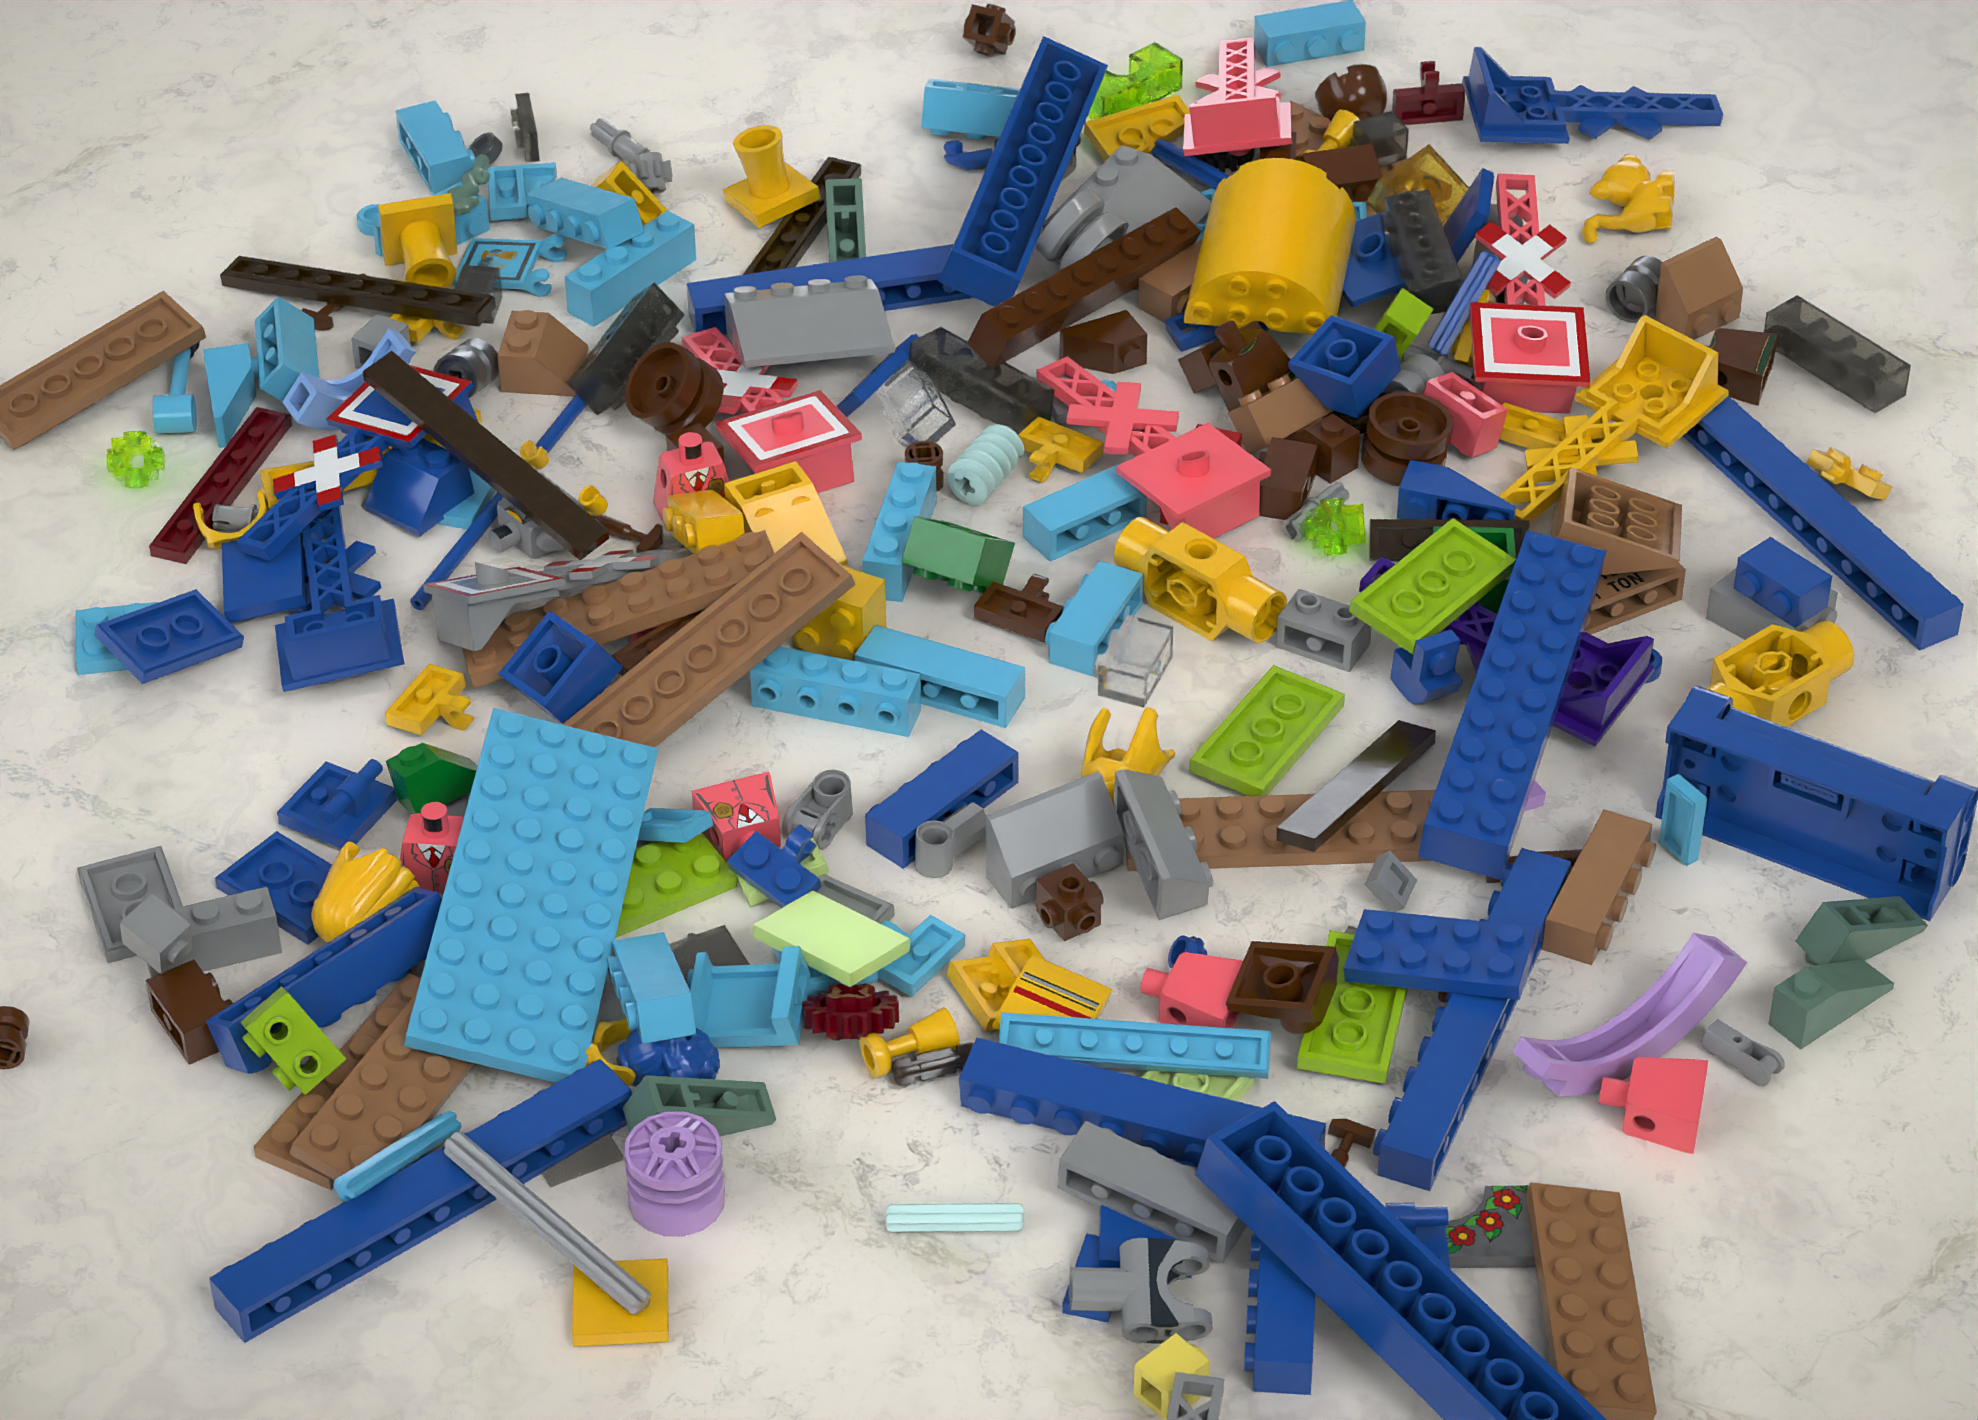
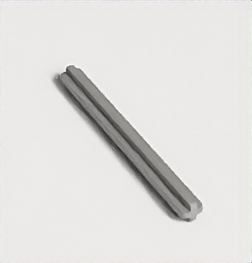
M455 1132L444 1142L445 1155L631 1314L637 1315L647 1308L651 1302V1294L644 1286L462 1132Z

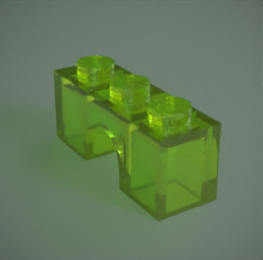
M1156 42L1129 54V75H1117L1106 70L1087 117L1092 120L1161 100L1181 90L1183 59Z

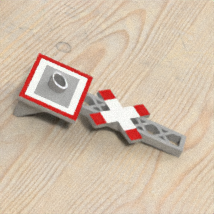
M683 544L634 553L633 550L610 551L591 560L552 562L544 566L543 571H534L522 567L500 569L475 562V575L423 584L424 592L432 594L438 640L477 651L482 650L514 604L560 596V590L622 579L628 573L643 572L658 567L669 559H681L693 555V553Z

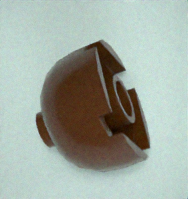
M1357 64L1348 66L1347 70L1349 73L1343 74L1340 77L1337 76L1336 72L1329 75L1318 86L1315 98L1323 117L1332 121L1338 110H1347L1360 119L1365 131L1371 128L1384 112L1387 104V90L1385 82L1375 66Z

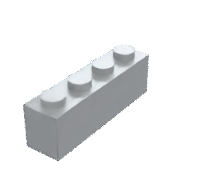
M1085 1121L1059 1159L1057 1188L1100 1208L1101 1205L1106 1206L1180 1241L1199 1244L1208 1250L1210 1258L1218 1262H1225L1247 1227L1195 1175L1196 1168L1182 1165L1160 1155L1150 1147H1142L1122 1138L1110 1129L1100 1128Z

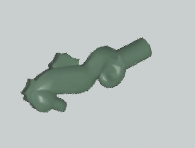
M484 154L478 155L472 170L464 173L461 181L462 185H457L447 191V193H451L453 199L454 215L467 214L480 203L476 197L479 193L478 185L486 184L490 179V174L487 172L490 163L488 156Z

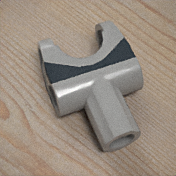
M1134 1238L1125 1241L1119 1247L1120 1268L1071 1267L1070 1310L1122 1311V1334L1126 1340L1136 1343L1162 1344L1176 1333L1187 1342L1203 1338L1213 1329L1212 1314L1202 1308H1194L1193 1304L1183 1303L1175 1298L1168 1288V1285L1176 1280L1186 1279V1276L1202 1274L1210 1267L1209 1252L1199 1244L1167 1238Z

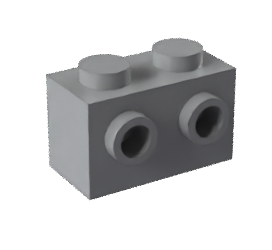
M1298 589L1278 615L1276 647L1350 672L1370 645L1371 626L1349 612L1350 605Z

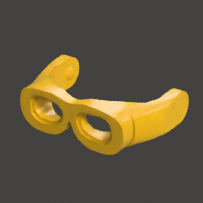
M264 489L257 490V499L260 505L257 516L247 527L235 533H221L207 527L204 522L201 504H193L197 525L207 541L208 548L219 549L222 548V543L238 540L268 511Z
M627 1020L601 1021L599 1023L594 1043L591 1042L590 1047L586 1050L588 1055L586 1066L601 1059L629 1086L634 1082L635 1072L629 1067L613 1065L607 1062L601 1055L608 1047L626 1039L630 1032L633 1031L629 1030Z

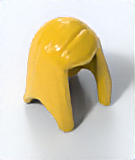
M1150 707L1144 709L1127 752L1118 748L1107 751L1103 747V736L1111 718V713L1108 709L1102 708L1091 724L1081 768V778L1098 771L1103 776L1112 803L1115 771L1126 769L1159 776L1165 766L1175 756L1174 750L1160 749L1156 723L1158 714L1156 710Z
M349 841L345 843L338 853L323 887L314 901L311 914L315 932L327 943L414 887H420L417 881L413 880L415 876L408 868L401 867L402 862L394 855L388 854L386 849L381 848L354 859L359 853L360 848Z

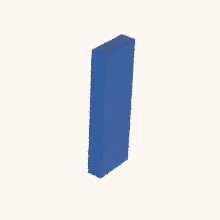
M915 333L895 348V353H890L837 405V408L846 417L853 413L924 344L920 337Z

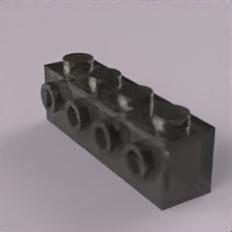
M1429 189L1402 192L1398 195L1385 197L1386 212L1380 213L1381 227L1384 235L1390 234L1388 235L1390 253L1392 257L1398 256L1396 263L1400 280H1407L1405 281V290L1433 308L1434 310L1431 314L1446 312L1462 285L1463 278Z
M655 282L631 298L566 383L597 415L609 407L617 410L626 402V384L636 362L656 345L670 342L678 334L679 330L676 326L685 314Z
M1796 295L1766 312L1764 332L1778 334L1776 352L1873 413L1879 412L1906 396L1910 364L1810 302Z
M942 327L911 341L907 374L921 381L925 386L946 395L952 401L960 403L978 413L982 418L988 419L995 424L1008 426L1017 435L1037 417L1051 421L1055 389L1006 362L992 369L967 344L968 341Z

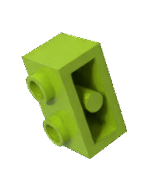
M282 986L240 1022L248 1031L242 1039L259 1058L267 1052L278 1066L271 1072L288 1091L297 1086L306 1095L346 1060L345 1056ZM276 1022H280L278 1029L270 1032L271 1026ZM309 1056L308 1061L300 1065L302 1058Z

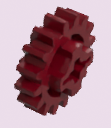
M841 983L834 984L828 987V991H818L819 996L809 995L807 996V1001L802 1002L804 1028L812 1029L813 1034L826 1032V1037L835 1041L842 1039L860 1040V1037H867L869 1033L882 1034L884 1029H894L895 1023L900 1022L897 996L889 995L887 990L875 992V987L866 983L851 987Z

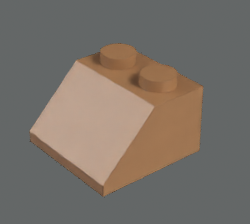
M1716 236L1661 263L1654 320L1693 340L1740 317L1743 286L1720 238Z
M512 310L497 355L501 392L574 397L577 393L589 352L588 344L550 313Z

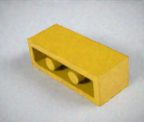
M713 489L667 495L668 507L663 508L665 529L670 531V534L693 554L698 553L707 546H719L736 540L739 536L745 534L743 513Z

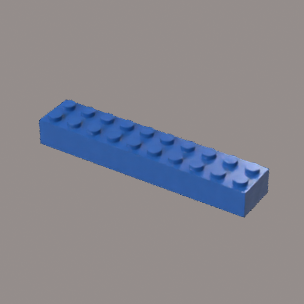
M1043 36L938 282L977 298L991 306H997L1014 296L1107 70V64Z
M1529 530L1526 531L1424 822L1418 854L1419 858L1502 880L1503 872L1508 862L1600 584L1606 555L1605 550Z
M1275 1101L1207 1138L1195 1175L1444 1420H1607Z

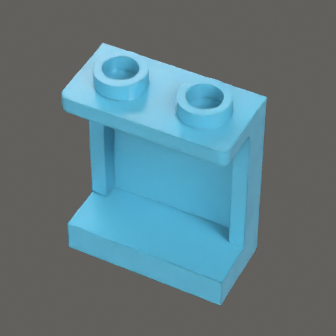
M783 947L780 964L713 966L707 952H698L694 969L689 970L687 985L691 992L695 1028L706 1033L715 1048L799 1045L803 1022L802 1002L806 1001L811 974L801 947Z

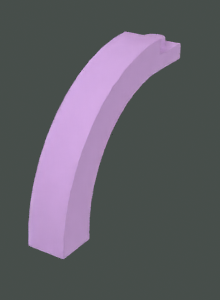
M1693 933L1680 954L1663 975L1639 999L1613 1019L1587 1033L1569 1039L1542 1040L1521 1037L1512 1052L1525 1063L1523 1069L1529 1075L1541 1081L1557 1096L1572 1097L1601 1090L1603 1077L1624 1080L1631 1076L1634 1059L1638 1057L1659 1058L1675 1046L1719 1002L1748 962L1717 937Z

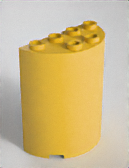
M1266 158L1241 165L1239 171L1227 179L1224 177L1212 197L1184 314V323L1220 326L1227 321L1233 320L1238 328H1241L1257 320L1264 322L1269 331L1314 334L1331 315L1337 317L1356 225L1354 206L1344 188L1341 187L1339 189L1326 178L1327 173L1302 161L1286 158Z

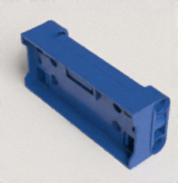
M1698 685L1691 689L1686 701L1667 726L1665 743L1668 744L1663 788L1657 801L1656 818L1662 820L1667 779L1680 774L1707 797L1702 835L1866 898L1900 896L1922 919L1931 921L1950 888L1954 887L1957 883L1967 856L1978 801L1977 787L1944 775H1940L1934 782L1933 780L1733 708V699L1731 697Z

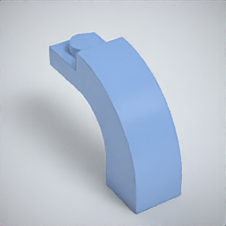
M388 328L369 359L356 372L337 380H325L301 372L282 403L297 423L319 430H340L338 427L328 425L326 418L365 382L363 380V370L390 351H393L406 363L410 364L416 352L400 332Z

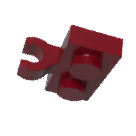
M1435 61L1420 62L1421 87L1393 89L1391 119L1394 126L1463 120L1465 101L1463 84L1439 85L1440 76L1439 71H1435Z

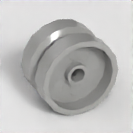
M1087 188L1074 196L1053 217L1039 236L1035 247L1049 262L1061 259L1059 269L1062 270L1124 236L1129 225L1115 210L1102 214L1105 205L1104 200L1091 188Z

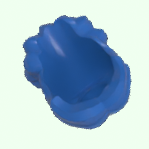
M696 1028L695 1035L642 1044L637 1029H635L627 1036V1041L619 1045L616 1058L618 1066L629 1067L635 1072L636 1077L632 1083L634 1086L639 1085L646 1075L715 1079L720 1068L718 1050L710 1042L709 1036Z

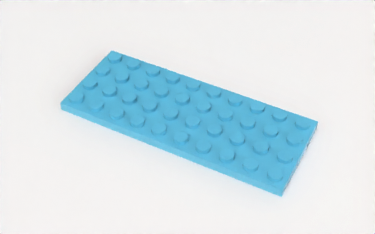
M493 708L405 1036L404 1047L555 1083L586 1067L588 1058L586 1050L590 1047L609 967L607 957H611L612 941H615L658 748Z

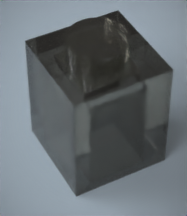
M1392 111L1361 119L1353 123V137L1350 139V147L1373 144L1379 167L1407 159L1409 129Z
M463 265L455 290L495 296L496 308L483 322L493 324L503 298L500 268Z

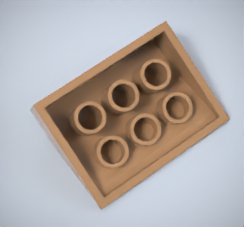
M1570 467L1554 508L1551 537L1605 550L1606 555L1601 575L1676 568L1680 561L1682 505Z

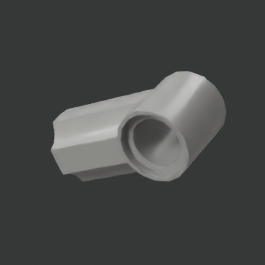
M972 802L968 806H962L942 821L933 820L922 823L916 830V870L921 875L930 878H939L949 874L953 867V859L986 836V814L984 809Z

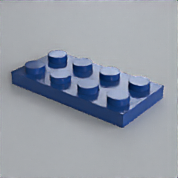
M1364 909L1343 968L1344 978L1347 982L1520 1000L1538 942L1537 927Z

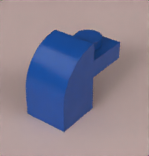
M1448 630L1416 640L1414 654H1411L1402 647L1394 650L1390 679L1410 703L1419 705L1454 694L1460 690L1463 680L1455 671L1460 639L1452 630Z

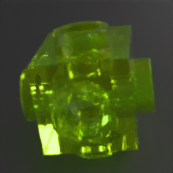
M145 431L123 432L122 438H111L112 449H107L108 472H113L115 479L125 482V487L127 488L148 487L149 480H159V470H164L165 455L163 447H158L155 439L147 436ZM137 455H143L144 466L141 468H134L132 465V460Z
M1344 498L1320 500V507L1310 509V517H1305L1306 540H1312L1313 549L1324 548L1325 556L1348 554L1347 547L1366 544L1363 504L1344 505ZM1331 521L1336 524L1337 532L1331 529Z

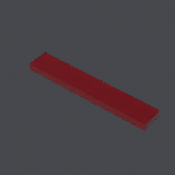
M260 407L254 409L149 545L151 556L182 564L189 562L205 540L197 525L193 504H201L205 525L213 530V523L217 522L213 521L215 505L231 506L292 426L290 414Z

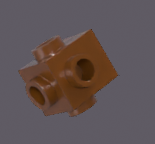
M972 4L969 15L964 23L962 37L973 45V51L986 56H993L994 52L1006 54L1008 45H1012L1015 39V21L1006 14V9L993 4H986V7Z
M1073 863L1036 879V911L1039 913L1044 925L1049 929L1053 928L1064 942L1101 925V905L1104 903L1103 894L1099 886L1093 881L1090 882Z

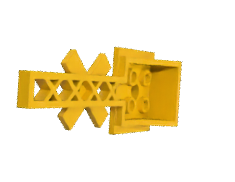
M1643 315L1634 328L1621 356L1592 380L1589 387H1584L1575 395V401L1596 411V413L1589 419L1588 415L1563 417L1566 438L1556 447L1525 450L1527 472L1498 496L1510 504L1530 502L1522 511L1516 509L1515 520H1530L1531 523L1557 501L1570 467L1598 476L1596 466L1637 463L1638 451L1636 440L1626 441L1635 432L1666 449L1672 446L1728 397L1729 390L1718 385V352ZM1592 439H1604L1601 443H1592ZM1555 481L1552 485L1534 487L1537 482Z

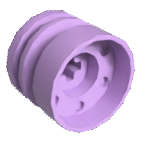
M663 1112L650 1116L634 1126L625 1140L624 1149L625 1170L628 1178V1203L634 1220L647 1231L662 1236H687L700 1232L714 1223L724 1209L725 1203L722 1140L716 1127L703 1117L688 1112Z

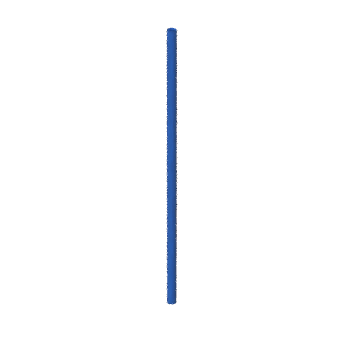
M646 308L536 443L537 450L542 446L547 453L551 451L656 320L657 314L653 309ZM497 492L423 584L447 580L498 517L497 505L503 498L501 494ZM422 585L411 598L410 603L415 609L423 610L432 599V594L424 592Z

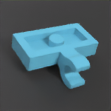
M929 915L910 934L902 931L893 922L884 920L881 923L882 925L910 938V952L878 970V978L913 997L965 947V934L932 915Z

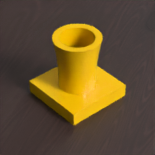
M770 125L755 126L742 131L734 138L733 147L742 163L747 178L722 189L725 202L758 228L821 199L818 186L784 161L782 131L779 128Z
M451 193L378 205L385 266L405 263V282L427 283L448 288L456 278V269L449 256L457 254L454 203Z

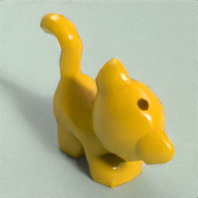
M1625 154L1618 163L1607 168L1601 180L1591 187L1589 192L1591 196L1600 200L1608 199L1611 203L1622 206L1624 209L1620 215L1595 214L1586 219L1581 233L1586 243H1595L1597 241L1596 229L1598 228L1611 230L1625 229L1634 233L1647 232L1653 229H1672V205H1674L1675 200L1674 171L1663 170L1657 175L1655 181H1651V173L1641 164V160L1635 155Z

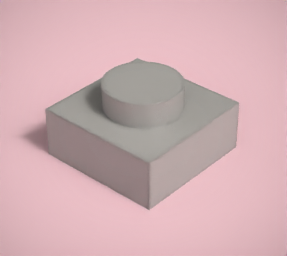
M1389 850L1377 856L1365 885L1390 912H1397L1405 908L1417 879Z

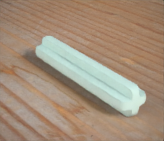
M1020 1203L890 1204L886 1209V1227L889 1232L1020 1231L1024 1226V1209Z

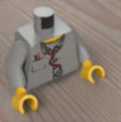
M530 440L521 446V458L534 469H542L548 464L549 455L542 446L537 450V446ZM540 473L591 516H599L606 512L608 508L607 500L594 486L588 485L583 488L578 500H576L547 476ZM503 497L497 505L499 527L489 532L490 543L497 552H503L512 546H516L528 557L537 559L555 551L567 550Z

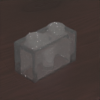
M910 361L877 390L883 403L881 411L894 426L892 434L905 448L917 441L936 443L956 425L934 380Z
M1127 615L1120 629L1113 630L1106 653L1099 654L1096 659L1093 675L1095 678H1098V696L1144 708L1173 658L1174 627Z

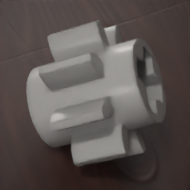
M646 152L635 156L636 164H629V169L652 194L665 191V182H672L671 161H663L662 154L659 152Z

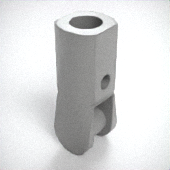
M1719 1019L1711 1024L1703 1035L1701 1046L1705 1050L1738 1069L1758 1086L1767 1085L1771 1080V1074H1778L1785 1067L1783 1057L1776 1050L1751 1040Z

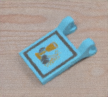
M554 234L542 241L472 238L456 272L453 287L524 289L536 296L545 297L550 293L552 286L551 284H542L539 281H547L549 271L546 269L532 271L539 255L553 262H562L567 255V251L565 249L558 250L555 247L563 246L565 242L564 237Z

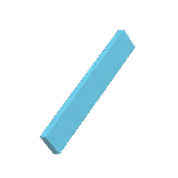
M1001 1012L998 1043L1096 1067L1268 1079L1271 1031Z

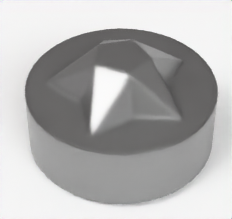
M489 132L477 137L469 149L472 150L475 159L480 154L488 156L490 159L489 165H491L499 157L503 149V143L493 133Z

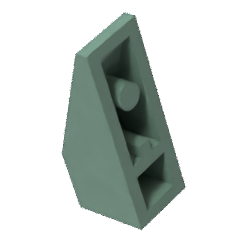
M862 178L825 180L829 262L866 257Z
M1900 896L1823 902L1795 942L1806 952V958L1813 966L1855 959H1863L1865 961L1922 933L1928 925Z
M1863 959L1805 967L1774 987L1768 1025L1799 1049H1802L1893 990L1894 982Z
M646 1075L623 1106L630 1132L634 1126L646 1118L663 1112H688L701 1116L716 1127L719 1136L773 1125L776 1121L765 1082Z

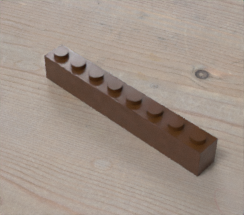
M1175 207L982 313L967 344L994 369L1058 333L1061 329L1072 325L1139 287V278L1194 244L1201 230Z

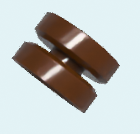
M673 342L660 343L648 350L632 369L625 389L626 406L633 416L653 426L655 430L665 436L697 423L706 428L714 419L721 405L724 392L723 379L716 368L704 360L696 358L692 352L681 345Z
M1402 391L1381 396L1369 408L1366 433L1361 449V461L1366 470L1378 480L1394 486H1400L1410 460L1445 466L1447 446L1450 444L1453 430V418L1445 406L1437 400L1420 393Z

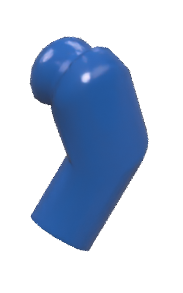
M953 140L945 142L944 150L946 154L943 156L946 162L964 170H974L987 167L993 150L989 148L966 152L963 151L961 141Z

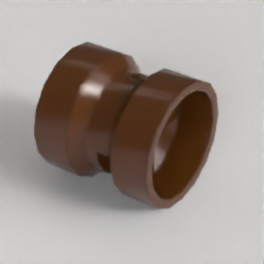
M917 441L908 445L905 449V463L936 466V492H938L944 483V472L941 468L943 465V450L941 446L931 441Z
M0 1007V1069L14 1068L20 1065L25 1057V1039L28 1037L30 1021L22 1010L15 1007Z

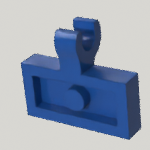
M801 824L791 832L782 850L755 831L727 860L729 869L780 908L785 907L811 891L817 892L822 887L820 879L800 864L816 848V844L811 841L814 837L813 833Z

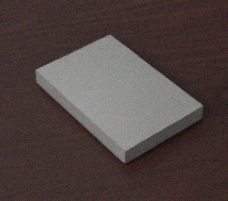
M161 846L77 868L79 880L108 963L138 956L122 943L120 922L151 893L171 909L183 906Z

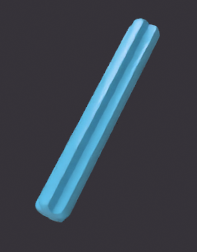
M447 1111L439 1114L335 1179L333 1188L338 1192V1198L347 1202L352 1198L358 1197L445 1142L455 1132H460L461 1123L457 1120L456 1113Z

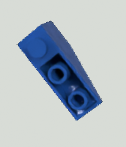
M1414 460L1409 461L1399 487L1397 519L1515 520L1516 507L1451 468Z

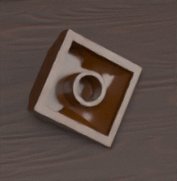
M1251 941L1226 1001L1227 1010L1271 1019H1280L1281 1026L1290 1033L1304 1034L1311 1032L1323 1022L1337 986L1339 958L1336 947Z

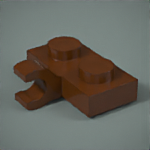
M1033 574L1022 591L993 581L975 603L974 618L1045 643V636L1049 625L1052 622H1057L1062 615L1064 606L1048 601L1049 593L1044 592L1043 589L1049 583V578Z

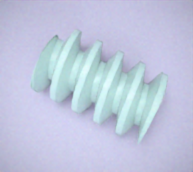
M994 424L984 428L981 434L974 439L973 443L966 448L965 452L959 455L958 459L948 469L947 480L955 496L969 505L978 506L983 504L987 496L993 493L995 487L1001 484L1002 480L1017 466L1019 459L1024 456L1022 440L1008 426Z

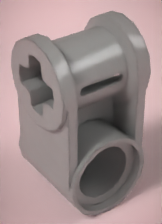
M835 769L820 772L801 796L791 803L787 809L782 823L783 833L789 836L801 824L813 833V839L818 848L821 850L826 849L838 831L853 815L849 776L843 771Z

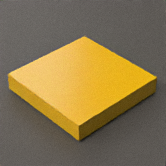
M668 1258L614 1261L651 1294V1302L647 1308L637 1315L631 1314L573 1264V1347L669 1342Z

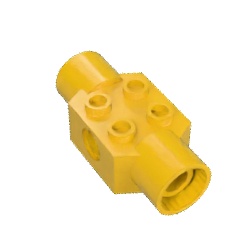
M1138 517L1131 521L1117 540L1114 549L1115 564L1119 567L1143 573V591L1149 606L1210 641L1215 640L1229 628L1255 643L1265 642L1276 632L1278 615L1287 605L1286 595L1253 577L1245 555L1184 522L1169 531L1145 517Z
M1819 621L1802 632L1771 624L1716 656L1713 660L1710 686L1706 687V689L1731 697L1733 699V708L1788 727L1826 704L1829 683L1852 668L1854 664V650L1845 632L1830 621Z

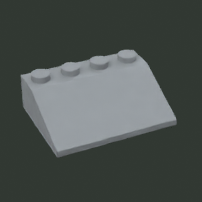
M1121 145L1044 222L1043 230L1065 204L1087 188H1091L1104 200L1105 205L1102 214L1115 210L1128 222L1129 227L1125 235L1175 207L1195 225L1198 223L1203 224L1208 218L1211 201L1153 155ZM1061 259L1054 260V262L1060 264Z
M848 276L845 278V282L830 283V280L814 279L804 286H793L792 283H776L771 285V289L757 290L756 287L742 286L735 288L733 293H724L727 338L733 345L745 368L895 353L894 342L879 290L871 279H867L866 276Z

